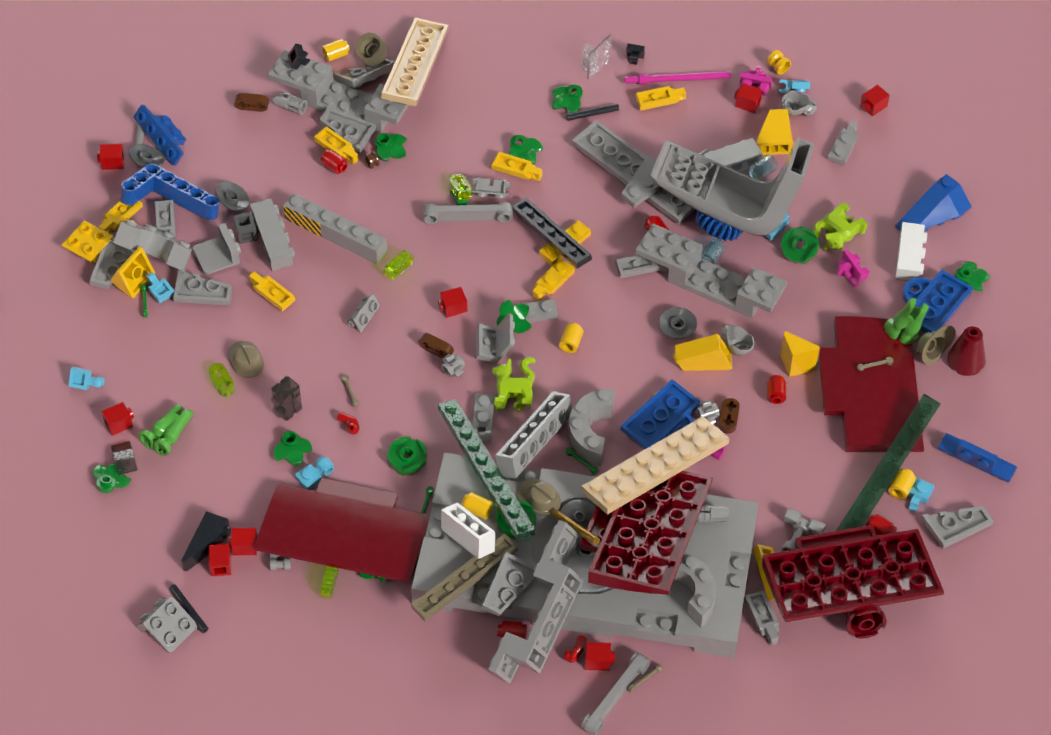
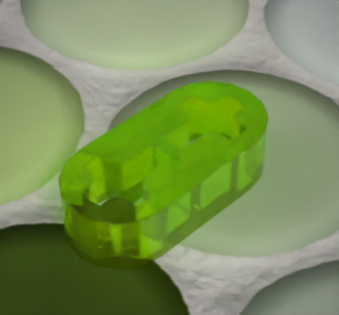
M455 174L449 178L450 188L458 199L465 200L472 196V187L464 175Z
M403 250L385 266L383 275L390 280L395 279L412 264L414 255L407 250Z
M221 363L211 365L209 375L217 392L224 397L232 395L235 391L234 382L226 367ZM218 371L219 373H221V377H219L218 374L215 372ZM222 383H225L226 386L229 388L226 389L225 387H223Z
M326 566L321 585V597L332 598L339 568Z

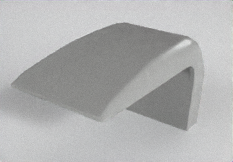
M797 137L779 174L770 181L762 182L676 143L665 140L650 177L660 187L675 197L722 223L756 236L767 235L774 232L782 223L804 180L815 144Z

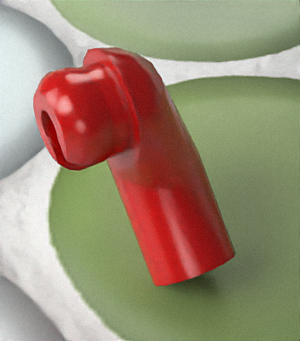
M339 412L337 421L345 423L350 434L358 433L360 427L357 418Z
M577 636L573 651H565V661H570V663L576 662L584 651L587 641L585 636Z

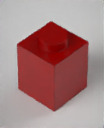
M743 83L741 88L737 89L734 94V99H736L735 107L755 114L762 101L763 90Z
M877 84L862 94L860 107L873 117L888 106L890 95Z
M122 144L100 145V152H97V163H101L102 170L124 169Z
M462 287L440 292L438 306L441 312L444 311L446 318L468 312L467 299Z
M123 402L102 411L104 422L112 436L133 427V412L130 407L126 408Z
M232 528V536H228V544L232 548L233 556L257 555V551L254 550L258 537L256 528Z
M218 543L209 545L211 576L231 575V551L229 544Z
M586 642L585 670L610 671V663H615V651H611V643Z

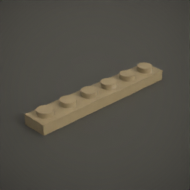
M504 533L495 540V552L480 559L474 556L412 603V609L426 622L499 566L505 552L511 555L516 553L518 546Z

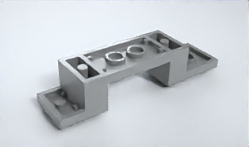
M287 50L283 51L268 74L270 80L300 90L301 98L308 101V107L325 112L327 107L376 124L375 131L381 133L388 122L397 125L408 108V105L381 99L385 86L383 84H379L374 94H370L333 81L332 66L310 59L307 66L300 65L298 70L291 69L288 59L289 51Z
M652 224L636 248L637 255L669 268V283L749 318L754 316L758 308L771 313L787 287L788 281L755 267L752 268L746 278L702 259V244L656 224Z
M559 520L557 525L554 526L549 543L543 549L540 562L534 568L533 576L550 590L547 593L543 608L538 612V619L535 625L529 631L528 640L506 632L499 642L496 655L490 661L488 670L509 684L519 665L540 674L584 581L571 568L566 566L580 535L564 521Z

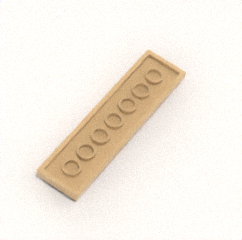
M414 18L383 88L381 99L403 103L408 106H417L447 34L448 25Z
M702 416L582 485L581 492L606 514H609L729 444V437Z

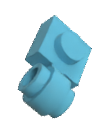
M322 456L317 459L315 463L316 468L310 464L295 474V478L304 489L310 490L320 483L321 475L327 476L333 472V463L329 458Z

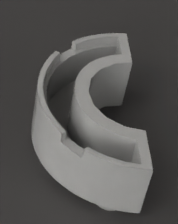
M127 219L126 222H121L113 243L130 250H136L140 246L145 253L164 261L167 265L184 271L192 251L190 243L175 239V235L164 231V233L158 232L156 227L146 224V227L130 219Z
M612 389L597 390L583 396L572 408L569 418V440L572 448L576 450L579 457L599 467L602 464L605 438L595 434L591 429V425L601 419H611L615 400V390Z
M685 553L674 582L685 585L692 592L694 597L688 603L687 614L702 628L709 621L714 611L716 581L706 564L698 558Z

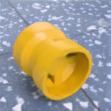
M775 50L768 56L767 63L774 67V70L781 75L790 68L791 61L786 57L784 58L780 50Z

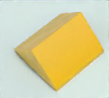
M139 246L117 270L110 281L133 299L141 291L140 286L147 284L149 279L146 275L151 272L156 273L143 248Z
M785 331L780 356L789 377L815 371L820 346Z

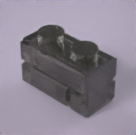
M285 376L280 383L271 388V401L274 404L272 411L278 418L281 417L288 421L294 416V413L296 414L302 409L300 386L289 376Z

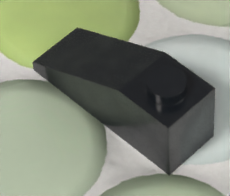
M206 511L181 559L184 571L190 570L209 555V545L223 543L225 538H228L231 533L228 518Z

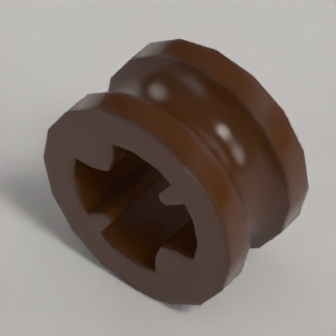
M375 151L364 155L370 169L374 165H380Z

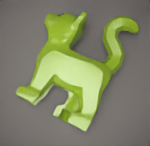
M845 202L835 207L831 213L827 214L813 226V231L817 237L821 234V228L829 232V234L825 235L827 240L823 248L824 251L828 249L840 251L843 249V244L851 241L856 234L863 235L866 232L867 222L863 218H859L854 222L853 216L849 217L845 214V211L850 210V206Z
M524 358L520 363L521 371L527 377H510L512 373L511 359H508V362L493 367L492 374L497 379L496 390L498 397H495L494 400L495 409L504 410L508 398L517 399V402L514 403V411L522 412L525 406L531 409L533 400L532 385L535 375L528 368V364H534L536 362L534 358Z

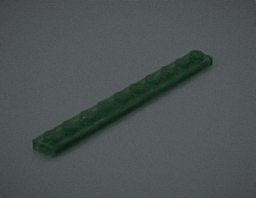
M923 394L836 531L864 526L941 403Z
M457 399L438 403L440 414L515 539L520 540L534 536L536 529Z

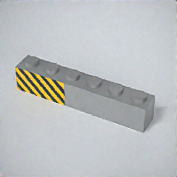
M295 193L283 205L286 220L377 265L387 253L386 238Z

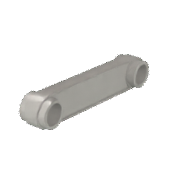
M502 202L498 205L437 206L435 204H427L423 209V219L427 224L451 221H499L507 223L512 220L513 216L512 206L507 202Z
M635 652L628 663L629 667L593 714L589 713L584 718L581 727L591 735H598L604 726L605 718L637 676L646 672L651 660L641 653Z

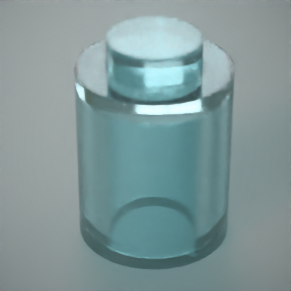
M767 154L749 167V174L753 179L761 181L777 170V162L771 155Z
M711 238L702 251V259L715 265L726 250L724 242L721 239Z

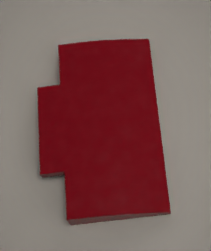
M835 316L834 333L836 347H820L819 364L824 415H842L846 452H924L912 344L900 342V336L904 329L901 330L896 339H892L885 331L884 325L888 320L885 318ZM887 357L893 358L891 365L882 364L864 368L863 371L857 370L858 364L865 365L886 360Z
M681 471L609 514H606L600 507L596 506L587 530L597 536L600 542L598 545H594L584 537L581 541V549L596 553L588 571V583L626 591L669 595L713 478Z
M321 478L316 491L277 484L256 539L254 550L411 583L417 567L423 538L426 535L430 515L395 508L398 500L397 493Z
M873 525L797 537L795 538L797 549L766 554L762 557L763 571L785 622L944 595V590L919 529L877 536Z

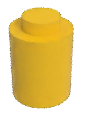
M343 39L321 47L327 62L347 56L348 51H350L347 41H343Z
M572 323L566 325L559 342V347L564 352L575 353L584 333L579 324Z
M909 469L898 470L888 489L890 495L899 500L906 499L916 480L914 473Z
M471 492L469 495L466 494L464 496L462 505L473 515L487 520L493 510L494 502Z

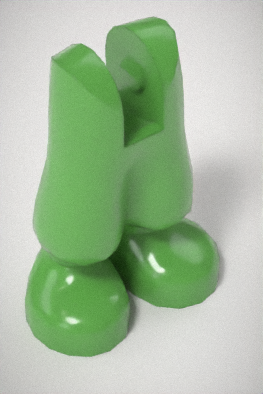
M911 298L894 318H889L884 325L886 333L892 339H896L901 330L904 329L900 336V342L903 344L915 343L919 338V330L929 306L923 303L921 307L915 305L917 299Z
M177 403L154 423L152 432L142 430L138 434L140 441L150 450L155 448L156 453L159 455H168L171 452V445L178 440L182 430L193 417V411L185 409L182 412V405Z

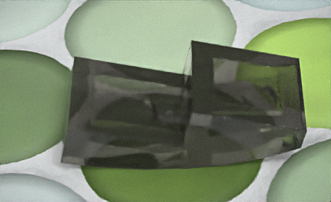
M130 441L111 446L118 475L138 470Z

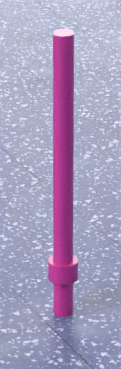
M730 71L665 75L639 74L638 76L625 77V84L639 83V85H644L648 82L730 78Z

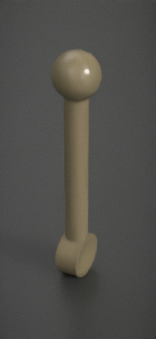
M887 357L886 360L865 365L858 364L857 370L863 371L864 368L882 364L891 365L893 358Z
M346 374L342 375L341 380L347 387L352 400L351 405L357 407L359 402L355 399L348 382L349 376Z
M660 664L655 665L651 672L635 684H631L628 690L633 692L636 687L656 672H661L662 666Z

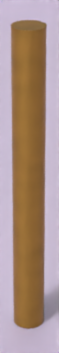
M557 509L551 511V516L566 522L579 535L592 544H599L600 539Z

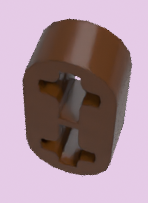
M239 93L236 95L234 105L240 110L263 112L268 109L269 99L261 94Z
M424 333L419 340V345L424 350L442 359L448 354L454 353V348L449 343L429 333Z
M728 398L722 403L719 428L723 433L730 434L736 430L740 407L736 399ZM729 406H733L732 413L728 412ZM727 419L731 420L730 426H726Z

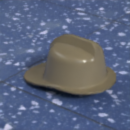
M365 33L356 42V53L368 66L379 65L387 56V45L375 33Z
M946 325L939 328L936 332H928L922 335L916 350L921 354L924 364L932 365L937 362L952 344L956 335V330L953 326Z
M239 341L229 348L228 357L237 374L242 377L251 378L261 373L264 361L258 348L253 343Z
M528 479L520 483L517 488L518 499L529 503L533 507V511L539 515L548 516L551 515L553 509L558 510L560 508V495L547 482L538 479Z

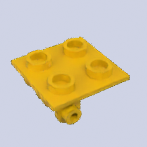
M84 220L61 246L94 264L97 263L100 251L114 236Z

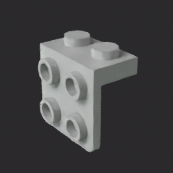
M225 223L218 225L220 237L193 246V251L206 275L240 264V246L238 242L234 243L232 229L228 230Z
M508 314L497 328L480 323L476 326V359L497 364L505 357L508 350L515 344L513 314Z
M172 596L165 599L161 597L154 603L153 606L155 608L150 613L147 611L139 618L141 622L136 627L141 632L147 630L170 653L197 628V625Z

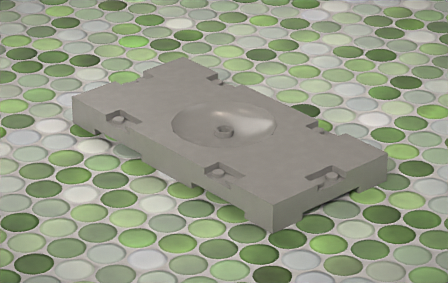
M444 453L432 501L430 519L426 535L423 538L411 588L412 603L474 557L472 553L441 530L442 509L457 502L463 506L462 500L466 494L469 495L471 492L493 501L494 507L488 519L477 518L495 531V540L503 535L497 530V510L504 503L506 505L511 503L512 500H519L517 488L523 481L538 479L551 484L560 495L561 505L558 511H561L566 503L576 499L588 501L596 508L597 505L581 492L582 485L596 477L542 468L541 472L523 470L517 478H510L499 475L497 462L494 460ZM707 494L703 505L728 508L730 514L725 522H696L685 551L686 554L692 555L706 564L716 581L714 611L709 621L702 628L687 614L688 603L694 596L690 589L681 583L673 582L669 595L626 591L588 583V571L596 553L581 549L580 542L573 550L566 566L571 568L584 581L561 630L613 638L615 634L694 647V652L735 658L759 503ZM536 513V526L525 539L510 538L518 546V551L513 556L536 566L540 562L543 549L549 543L552 530L559 520L551 515L544 516ZM577 514L576 519L582 520L583 516L581 514ZM519 516L511 518L514 522L520 521ZM498 566L441 610L452 611L453 608L493 614L481 608V604ZM534 578L500 616L530 620L532 625H535L538 619V612L543 608L550 589Z

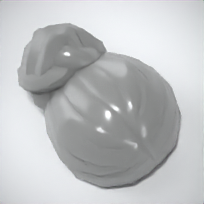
M794 90L783 95L781 99V108L788 109L790 116H797L802 113L804 116H810L817 110L816 102L813 99L809 98L807 94H798Z
M731 324L723 327L721 337L726 341L727 348L731 353L742 356L753 350L755 345L754 337L749 335L742 327H736Z

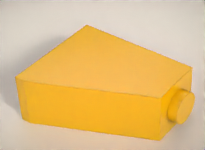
M788 109L769 111L756 141L762 155L790 153L793 140Z
M719 334L675 345L673 358L683 371L733 369L731 352Z

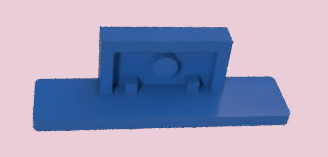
M144 104L140 105L134 115V119L172 165H177L184 154L178 145H184L187 139L167 115L154 116Z
M948 433L945 434L938 446L939 450L1006 482H1010L1017 469V466L999 458L997 455Z

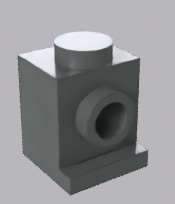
M252 212L235 215L234 223L239 244L257 241V232Z

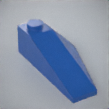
M945 174L930 187L895 227L901 231L903 222L925 225V232L932 226L937 224L940 226L947 220L960 218L971 208V204L960 183Z

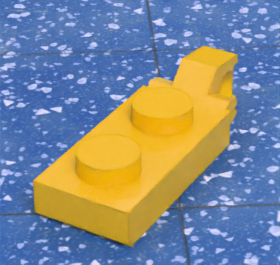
M666 86L636 93V100L640 111L675 104L686 99L684 87L674 89Z
M327 126L313 137L317 144L326 150H334L345 157L351 164L354 165L359 161L358 153L355 152L352 144Z
M498 152L491 165L493 170L526 180L540 181L543 176L542 169L536 168L531 161Z
M120 200L104 215L102 224L98 228L109 234L112 230L119 229L121 222H126L127 219H130L143 207L142 202L138 201L133 205H125Z
M560 258L536 282L535 288L532 291V297L539 301L545 294L552 295L575 272V267Z
M255 271L249 275V282L253 285V289L283 312L295 301V296L270 276L261 277Z

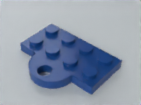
M941 269L933 280L916 277L907 281L902 296L905 303L911 298L917 299L916 306L921 307L923 303L929 306L920 328L924 333L936 332L939 328L943 327L970 296L974 287ZM909 288H916L918 291H911Z
M671 379L624 422L620 430L645 450L694 422L690 415L696 411V408L700 407L699 402L701 401Z

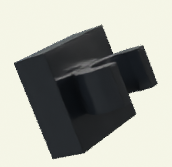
M295 43L288 54L291 69L298 70L300 65L307 66L310 62V59L306 58L308 52L303 51L301 44Z
M627 44L626 52L627 56L630 57V64L637 65L638 58L644 59L645 46Z

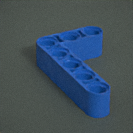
M155 164L146 165L121 185L120 200L125 205H133L154 191L204 219L214 220L218 217L219 200L217 197Z

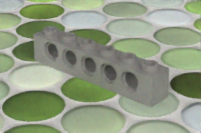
M553 391L495 455L499 475L517 478L570 418L572 410L569 394Z

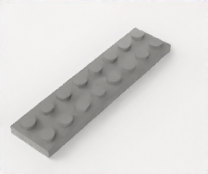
M597 120L572 139L573 146L625 185L629 183L646 158L645 155ZM663 188L646 199L677 224L696 210Z

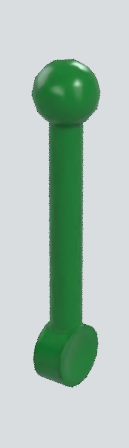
M142 284L140 289L143 297V317H148L146 290L148 287Z
M568 447L566 449V454L568 456L572 455L579 462H581L583 465L589 468L592 474H596L598 472L597 467H592L589 463H587L585 460H583L581 457L575 454L573 448Z
M432 486L426 488L427 495L421 511L422 514H425L430 495L434 493Z

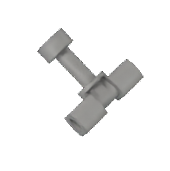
M789 508L784 517V522L792 525L795 533L790 541H785L782 552L797 549L795 545V538L806 536L808 533L811 535L823 533L826 524L815 519L809 521L801 517V512Z

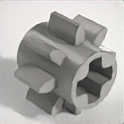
M448 354L443 358L445 363L441 367L447 376L451 377L453 375V377H458L464 373L462 368H464L465 362L458 354L455 356Z
M709 400L699 402L700 407L696 408L698 419L704 416L711 423H716L715 418L720 415L717 404L711 403Z

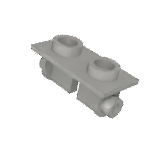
M477 177V179H473V186H476V189L474 188L472 192L476 193V196L485 197L487 194H494L496 198H505V195L508 196L510 192L506 191V189H510V182H507V180L494 179L492 186L490 185V178Z
M374 293L363 297L356 308L357 311H354L347 320V325L351 328L357 327L360 333H362L380 307Z

